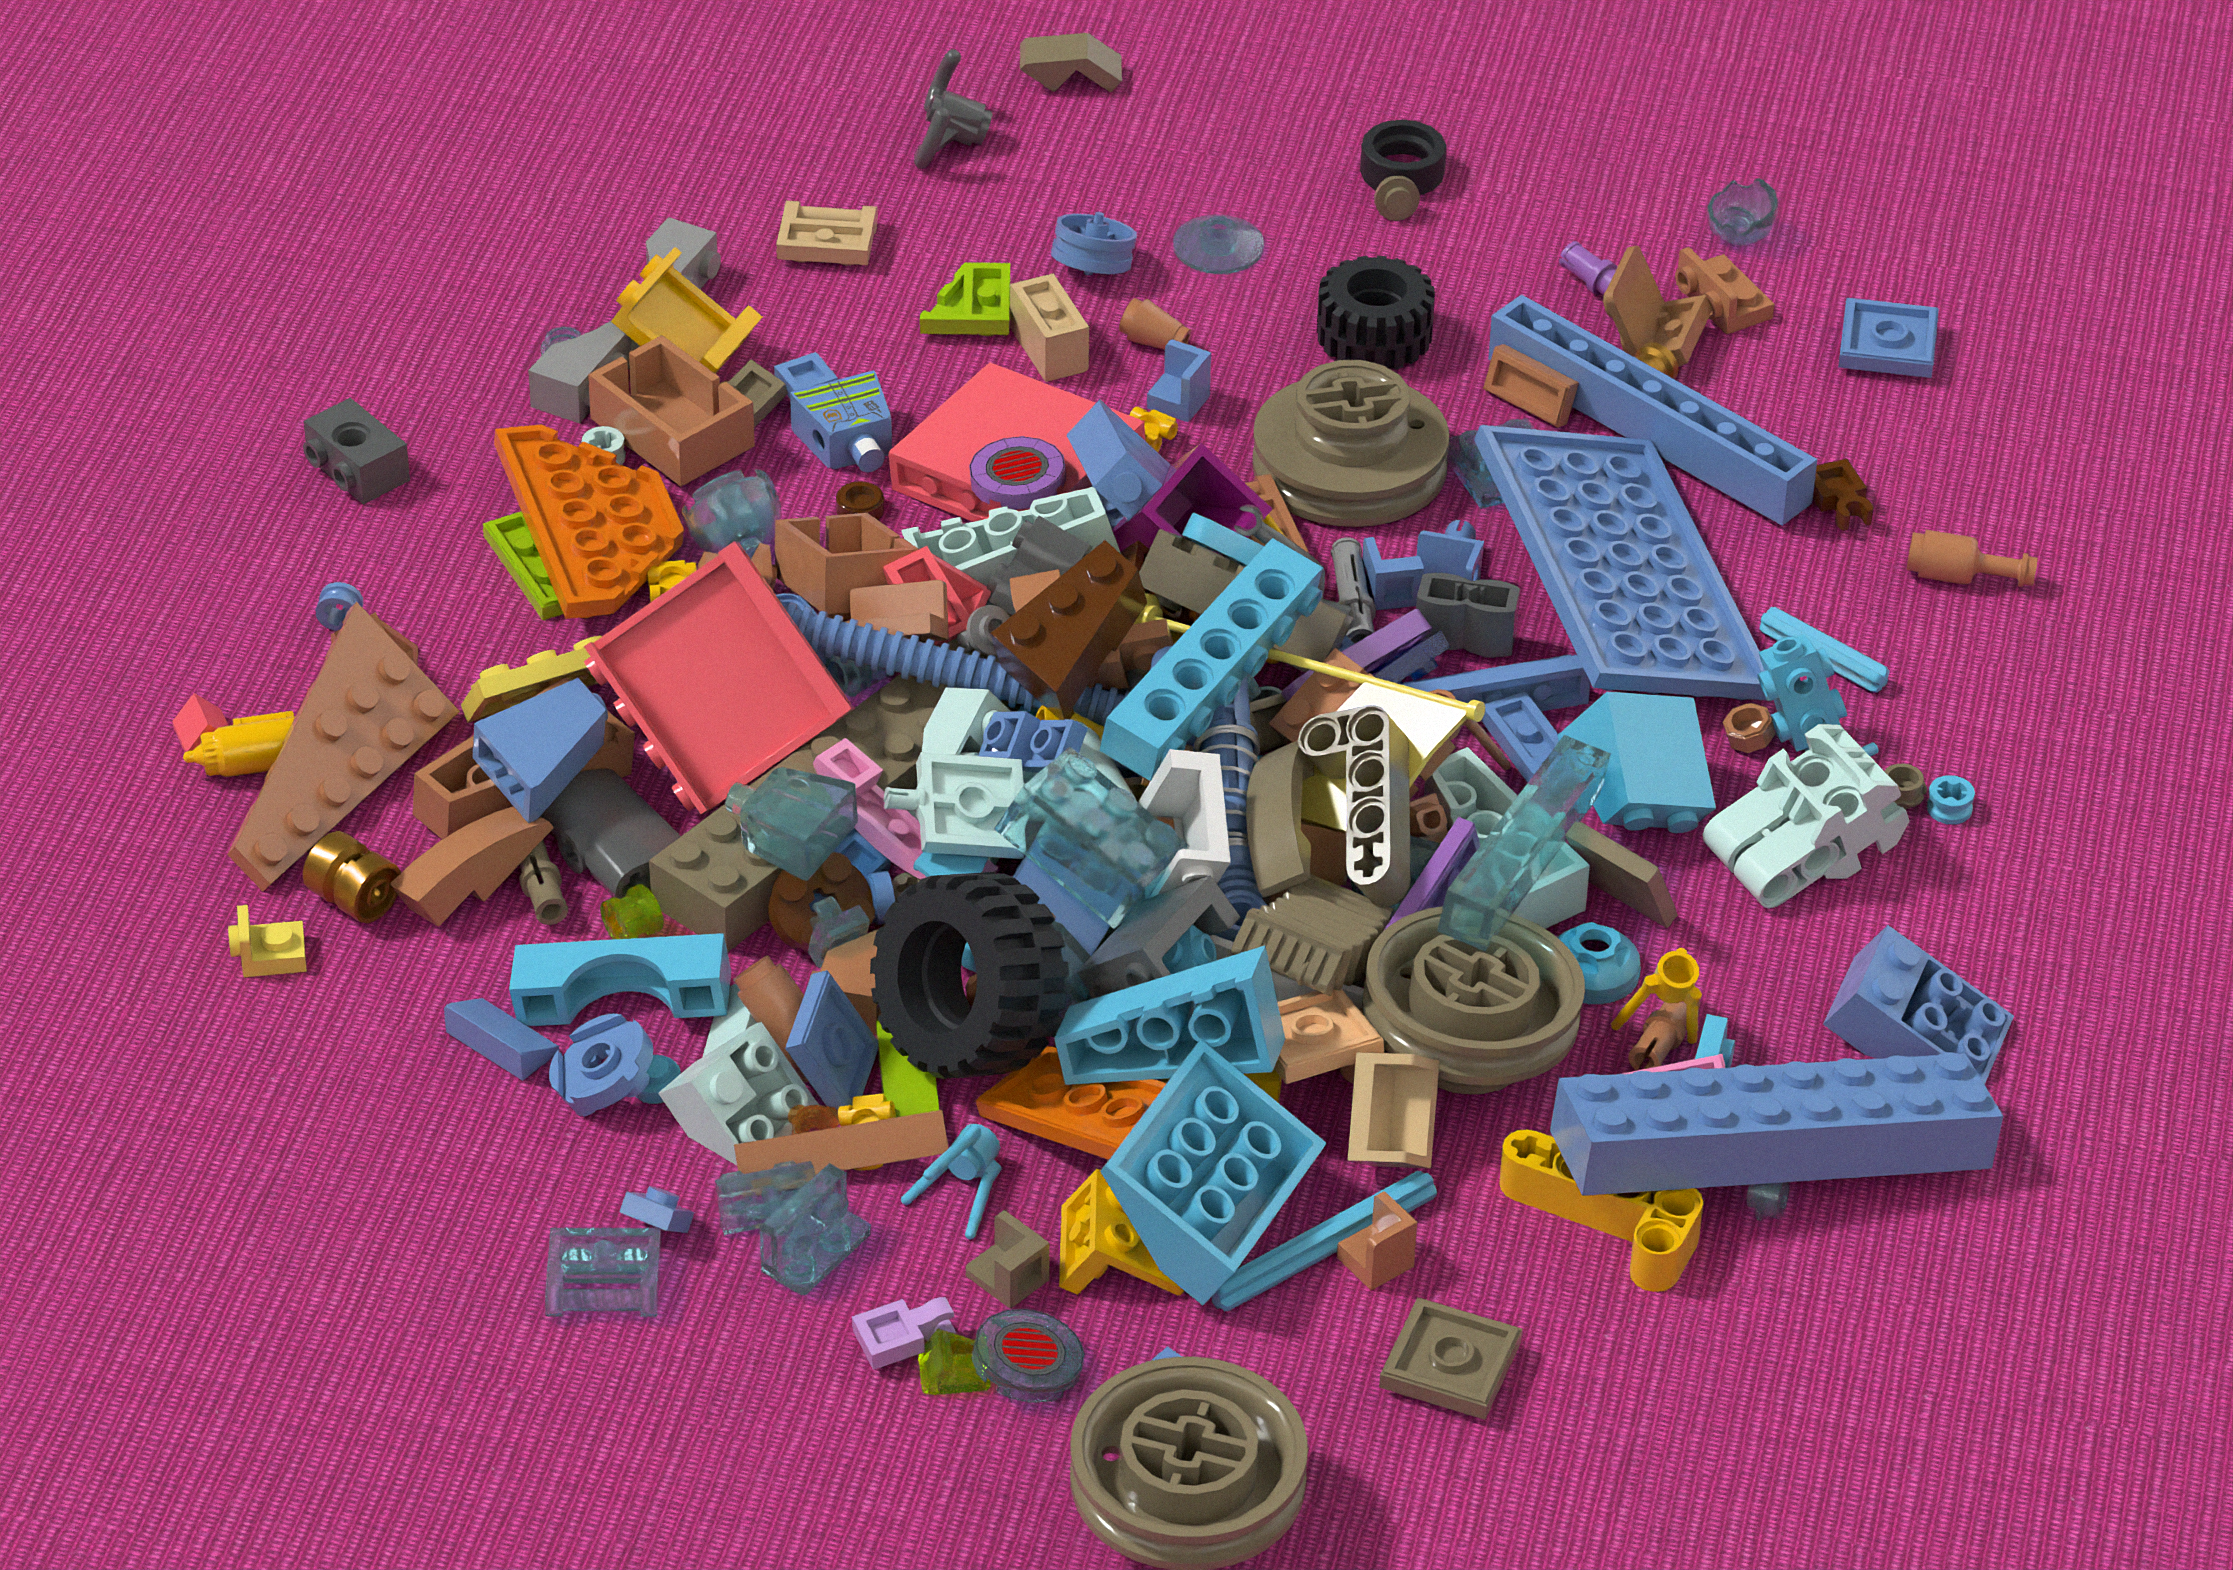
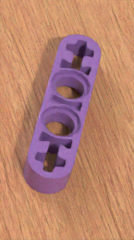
M1417 608L1348 647L1342 653L1369 673L1413 647L1432 631V627ZM1309 670L1281 692L1286 702L1313 674V670Z

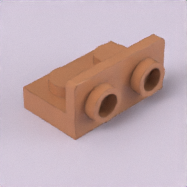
M1690 247L1679 251L1678 269L1675 273L1676 285L1688 297L1706 295L1712 307V312L1708 319L1712 320L1726 335L1773 319L1774 303L1724 254L1703 261Z

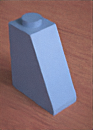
M1101 399L1067 433L1066 436L1093 487L1128 520L1163 486L1170 464Z
M579 678L571 680L474 723L473 759L528 823H531L542 815L604 745L605 721L608 719L606 705L602 698L596 693L592 694Z

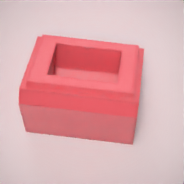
M193 693L172 721L173 728L184 752L194 750L200 745V735L203 733L214 732L218 727L228 726L222 710Z

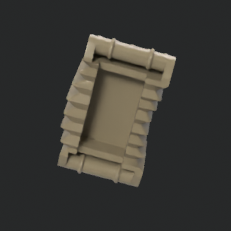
M1310 874L1309 880L1289 887L1287 892L1283 894V898L1278 897L1269 906L1262 905L1260 909L1251 908L1247 912L1246 918L1233 942L1231 954L1236 955L1265 946L1272 972L1296 981L1299 986L1305 985L1328 996H1332L1333 989L1340 991L1343 984L1351 986L1354 980L1358 981L1361 974L1366 975L1368 956L1372 945L1392 919L1395 909L1376 904L1365 896Z

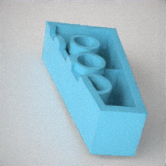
M1261 946L1069 1006L1054 1038L1065 1085L1171 1078L1201 1039L1243 1074L1273 1072L1285 1042V1034L1266 947Z

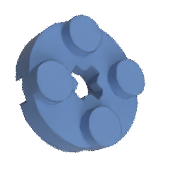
M606 1014L578 1027L569 1036L574 1043L567 1049L564 1056L557 1050L550 1064L549 1079L553 1089L576 1114L588 1116L596 1110L618 1102L624 1097H635L646 1089L650 1080L647 1070L653 1058V1043L642 1026L634 1019L633 1022H630L622 1014Z

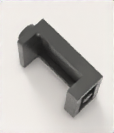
M1211 875L1143 900L1076 973L1088 988L1093 999L1171 975L1163 964L1162 957L1191 925H1194L1203 933L1212 936L1229 930L1240 916Z

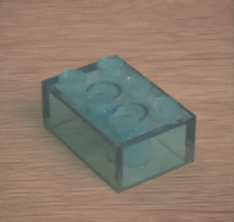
M1071 747L1067 748L1021 788L994 827V830L1113 929H1116L1145 899L1150 897L1177 852L1190 847L1177 836L1171 826L1159 821L1142 807L1130 792L1119 788L1101 773L1090 759L1078 754Z

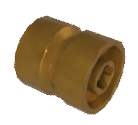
M335 831L319 840L311 850L305 861L303 882L309 890L326 901L335 903L340 910L359 922L370 923L382 917L394 904L398 894L389 884L401 874V870L396 864L382 855L368 850L366 845L347 833Z

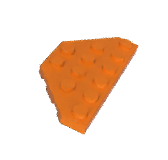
M542 424L495 429V448L566 619L614 614L648 580L649 569L654 565L658 567L661 562H666L682 546L684 528L658 471L643 465L636 471L616 463V454L584 441L576 447L559 440L557 430Z

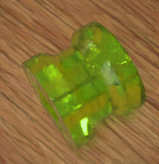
M642 884L629 888L626 896L621 899L612 897L601 903V917L607 932L613 940L638 938L643 933L652 935L663 929L664 918L658 901L652 892Z

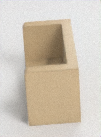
M1049 274L1010 284V329L1044 381L1048 382L1086 372L1089 368V326L1055 275Z
M1356 1053L1348 1161L1376 1167L1431 1168L1439 1072L1438 1060L1415 1054Z

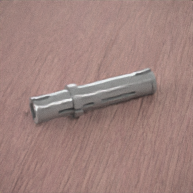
M1344 537L1333 543L1332 548L1334 550L1331 549V556L1339 594L1338 603L1351 607L1349 615L1354 617L1346 636L1354 643H1357L1374 633L1373 619L1376 614V608L1373 599L1368 595L1361 544L1356 539Z

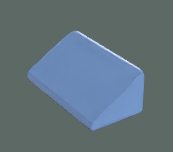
M483 998L454 1002L444 1007L445 1026L448 1034L522 1081L553 1058L557 1050H559L558 1045Z

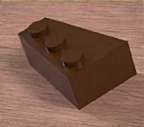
M1104 540L990 633L1001 667L1058 719L1070 720L1074 715L1073 707L1086 687L1091 688L1099 677L1097 670L1109 652L1117 650L1146 606L1147 599L1139 570Z

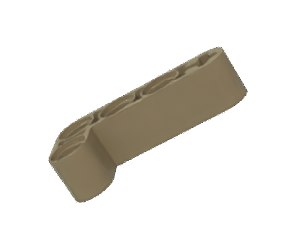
M1364 705L1315 716L1308 720L1300 730L1298 737L1299 747L1324 776L1331 779L1346 778V868L1348 876L1370 901L1387 907L1395 905L1405 897L1410 886L1408 738L1389 714L1378 705Z

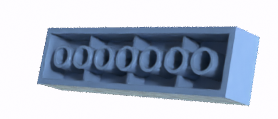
M1944 1052L1939 1055L1906 1057L1894 1055L1879 1059L1855 1060L1844 1058L1830 1062L1804 1063L1794 1061L1781 1065L1753 1066L1745 1064L1731 1068H1688L1682 1071H1637L1633 1074H1586L1581 1077L1559 1078L1550 1132L1582 1196L1992 1169L2003 1115L1966 1053Z

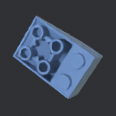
M1887 925L1854 956L1823 1025L1863 1054L1877 1059L1888 1058L1894 1055L1912 1057L1939 1055L1944 1052L1966 1053L1985 1085L2014 1015Z

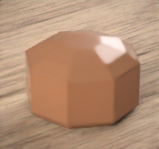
M1753 703L1733 708L1723 721L1731 748L1742 752L1750 753L1765 748L1775 736L1773 722L1768 709Z

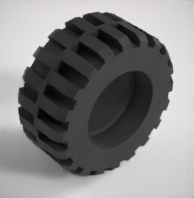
M983 872L933 875L921 879L917 884H911L897 897L898 902L891 904L882 918L886 924L876 932L873 945L877 946L876 957L871 958L870 974H875L876 987L871 988L873 1003L879 1004L881 1015L878 1016L882 1029L886 1033L892 1034L891 1044L902 1056H908L907 1061L920 1071L929 1072L934 1077L944 1079L1006 1074L1007 1072L1017 1071L1027 1066L1032 1058H1037L1050 1043L1046 1037H1052L1056 1033L1062 1020L1058 1017L1060 1009L1066 1006L1068 991L1064 990V977H1069L1068 961H1063L1061 948L1066 946L1062 933L1054 930L1052 923L1056 919L1045 904H1038L1040 897L1026 884L1021 885L1016 878L1006 874ZM966 943H968L972 951L977 971V989L972 1008L966 998L961 976L962 956Z

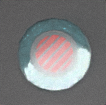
M1030 1309L1004 1310L988 1317L978 1328L971 1358L980 1378L985 1383L988 1378L991 1382L998 1385L997 1392L1010 1399L1038 1403L1054 1401L1062 1397L1065 1390L1070 1387L1074 1388L1079 1382L1085 1353L1079 1337L1066 1323L1047 1313Z

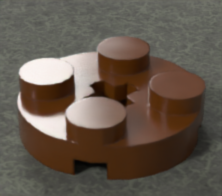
M838 852L828 854L810 853L791 861L775 880L768 903L769 918L780 939L791 948L796 950L799 947L805 952L814 953L812 956L818 958H825L828 950L863 936L875 916L872 893L867 880L851 864L847 856ZM814 894H821L831 901L832 906L829 908L831 916L825 917L822 911L813 912L810 909L809 905L815 900Z

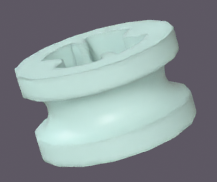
M606 426L595 427L583 435L582 442L584 441L616 454V463L621 465L624 463L625 439L618 429Z

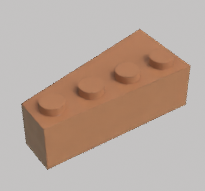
M564 677L539 694L565 684L570 680ZM608 712V719L605 721L604 745L580 772L595 769H612L621 778L632 773L635 733ZM474 735L414 773L413 815L441 839L494 812L514 807L473 759Z

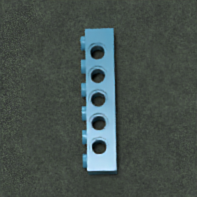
M1272 538L1106 718L1100 751L1151 781L1169 750L1184 751L1186 742L1193 735L1197 738L1200 737L1211 723L1214 711L1220 705L1227 707L1234 700L1240 689L1241 681L1248 674L1254 677L1261 670L1268 657L1269 650L1275 644L1279 647L1285 644L1293 632L1297 619L1301 615L1308 617L1312 614L1322 597V591L1318 589L1323 567Z

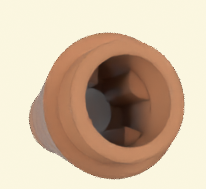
M1134 298L1127 306L1119 325V332L1127 335L1128 341L1165 350L1166 344L1171 339L1188 344L1192 332L1191 329L1185 327L1149 299L1141 301Z

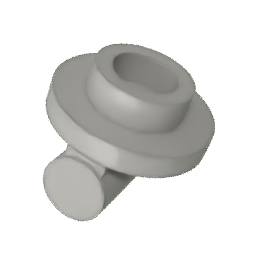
M986 605L976 609L968 619L967 630L957 636L959 646L965 648V652L975 649L983 655H997L990 633L1010 618V616L1004 609L995 605Z

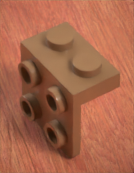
M1632 246L1626 249L1603 296L1605 311L1614 320L1620 333L1621 346L1624 352L1635 357V353L1644 344L1650 342L1659 343L1673 353L1678 362V367L1688 363L1712 312V307L1706 295L1664 302L1639 246Z

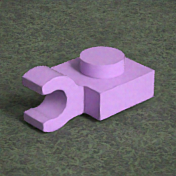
M946 1297L935 1298L912 1310H909L904 1299L852 1316L853 1332L873 1370L924 1353V1340L931 1343H943L956 1336V1331L949 1320L954 1317V1312Z

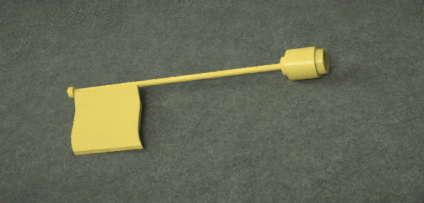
M1145 592L1147 604L1134 624L1164 619L1159 600L1155 595ZM1167 619L1170 631L1184 634L1191 627ZM1272 648L1269 650L1267 657L1362 684L1337 711L1364 705H1378L1389 714L1408 738L1409 788L1432 755L1466 719L1480 722L1485 714L1484 702L1474 699L1469 703H1465ZM1314 764V776L1302 781L1301 820L1346 833V778H1328Z

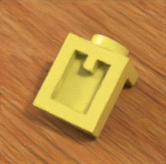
M248 905L237 906L238 925L228 926L231 957L241 956L243 977L307 972L303 921L250 925Z

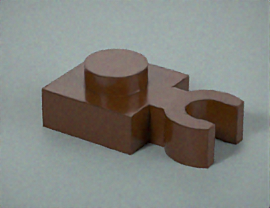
M1848 459L1817 465L1813 500L1820 511L1824 512L1834 509L1836 511L1835 523L1843 531L1849 530L1850 516L1861 518L1866 526L1871 525L1873 505L1866 498L1867 487Z

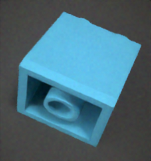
M1606 692L1557 735L1561 749L1603 824L1624 825L1627 830L1659 827L1668 828L1672 833H1684L1695 829L1702 819L1716 809L1694 698Z

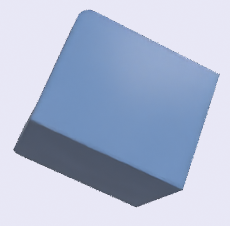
M1171 339L1165 346L1164 374L1147 393V409H1154L1189 423L1210 397L1211 352Z
M1374 537L1364 538L1362 560L1368 594L1373 599L1376 610L1416 606L1417 595L1422 575L1424 574V567L1420 556L1381 560Z

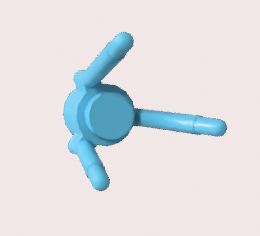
M967 1125L949 1149L937 1158L924 1171L923 1176L902 1196V1204L909 1205L948 1168L956 1177L963 1180L981 1177L965 1231L967 1239L975 1238L993 1181L1002 1170L1001 1165L994 1160L1000 1151V1143L996 1135L982 1125Z

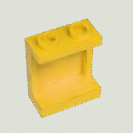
M674 247L664 259L656 254L639 274L644 281L639 284L633 279L616 299V302L622 307L611 322L640 346L663 335L716 374L762 319V316L748 305L735 319L674 268V263L682 253L679 249Z

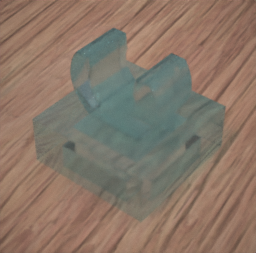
M832 896L813 904V909L818 915L810 918L813 932L808 953L818 968L822 967L828 950L867 934L870 920L860 905L842 912L839 904Z

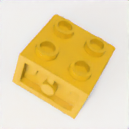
M1096 1169L1061 1206L1059 1287L1078 1295L1094 1278H1100L1105 1273L1108 1265H1111L1175 1295H1182L1185 1291L1160 1271L1100 1172L1101 1170Z

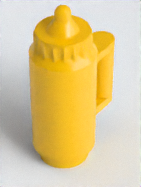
M292 710L233 719V725L218 727L214 732L200 735L201 744L194 750L185 752L183 759L187 763L195 762L204 766L208 776L222 775L224 777L269 771L283 747L282 743L296 716H294Z

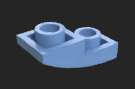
M1026 711L994 712L991 721L984 731V741L978 756L1021 759L1022 771L1071 775L1088 728L1075 720H1040Z

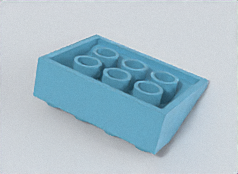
M1201 1039L1100 1172L1160 1271L1201 1305H1204L1235 1273L1327 1143Z

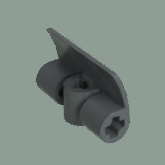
M595 769L579 772L540 816L549 821L554 827L549 833L558 841L561 855L569 868L578 874L589 869L591 875L621 904L634 903L649 891V860L681 837L612 769Z

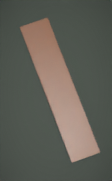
M942 1110L734 1145L741 1187L943 1154L949 1149Z

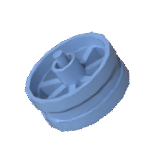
M1095 212V215L1066 214L1057 218L1056 238L1053 239L1051 256L1056 261L1082 270L1085 275L1089 276L1093 275V273L1119 274L1131 269L1133 258L1131 252L1135 248L1137 232L1132 227L1106 218L1104 213Z

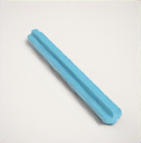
M1416 1171L1238 1268L1211 1297L1212 1303L1217 1309L1221 1308L1223 1311H1230L1336 1253L1338 1242L1372 1224L1374 1196L1383 1191L1392 1197L1407 1213L1433 1200L1437 1194L1434 1179L1429 1173Z

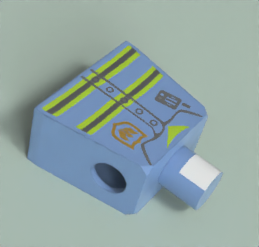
M874 370L790 392L791 429L827 468L838 469L857 464L862 471L872 472L881 467L885 456L892 449V420L881 385Z

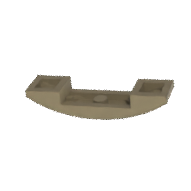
M1298 740L1262 756L1256 762L1249 779L1246 800L1248 843L1258 890L1264 898L1310 879L1311 843L1301 832L1300 828L1302 781L1314 776V763L1301 750Z

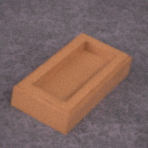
M1502 344L1494 347L1483 389L1556 427H1561L1568 423L1579 382Z

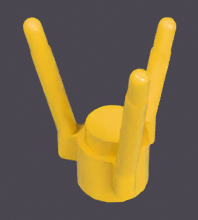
M1678 948L1676 951L1663 955L1658 962L1654 974L1645 977L1640 989L1612 1021V1029L1619 1030L1648 996L1655 993L1659 999L1666 1003H1686L1687 1041L1690 1044L1696 1043L1698 1003L1702 996L1701 991L1695 986L1699 977V967L1696 960L1687 954L1684 948Z

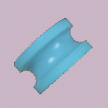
M1945 775L1938 777L1929 787L1928 813L1933 819L1944 824H1960L1970 818L1973 811L1974 787L1969 781L1958 776Z

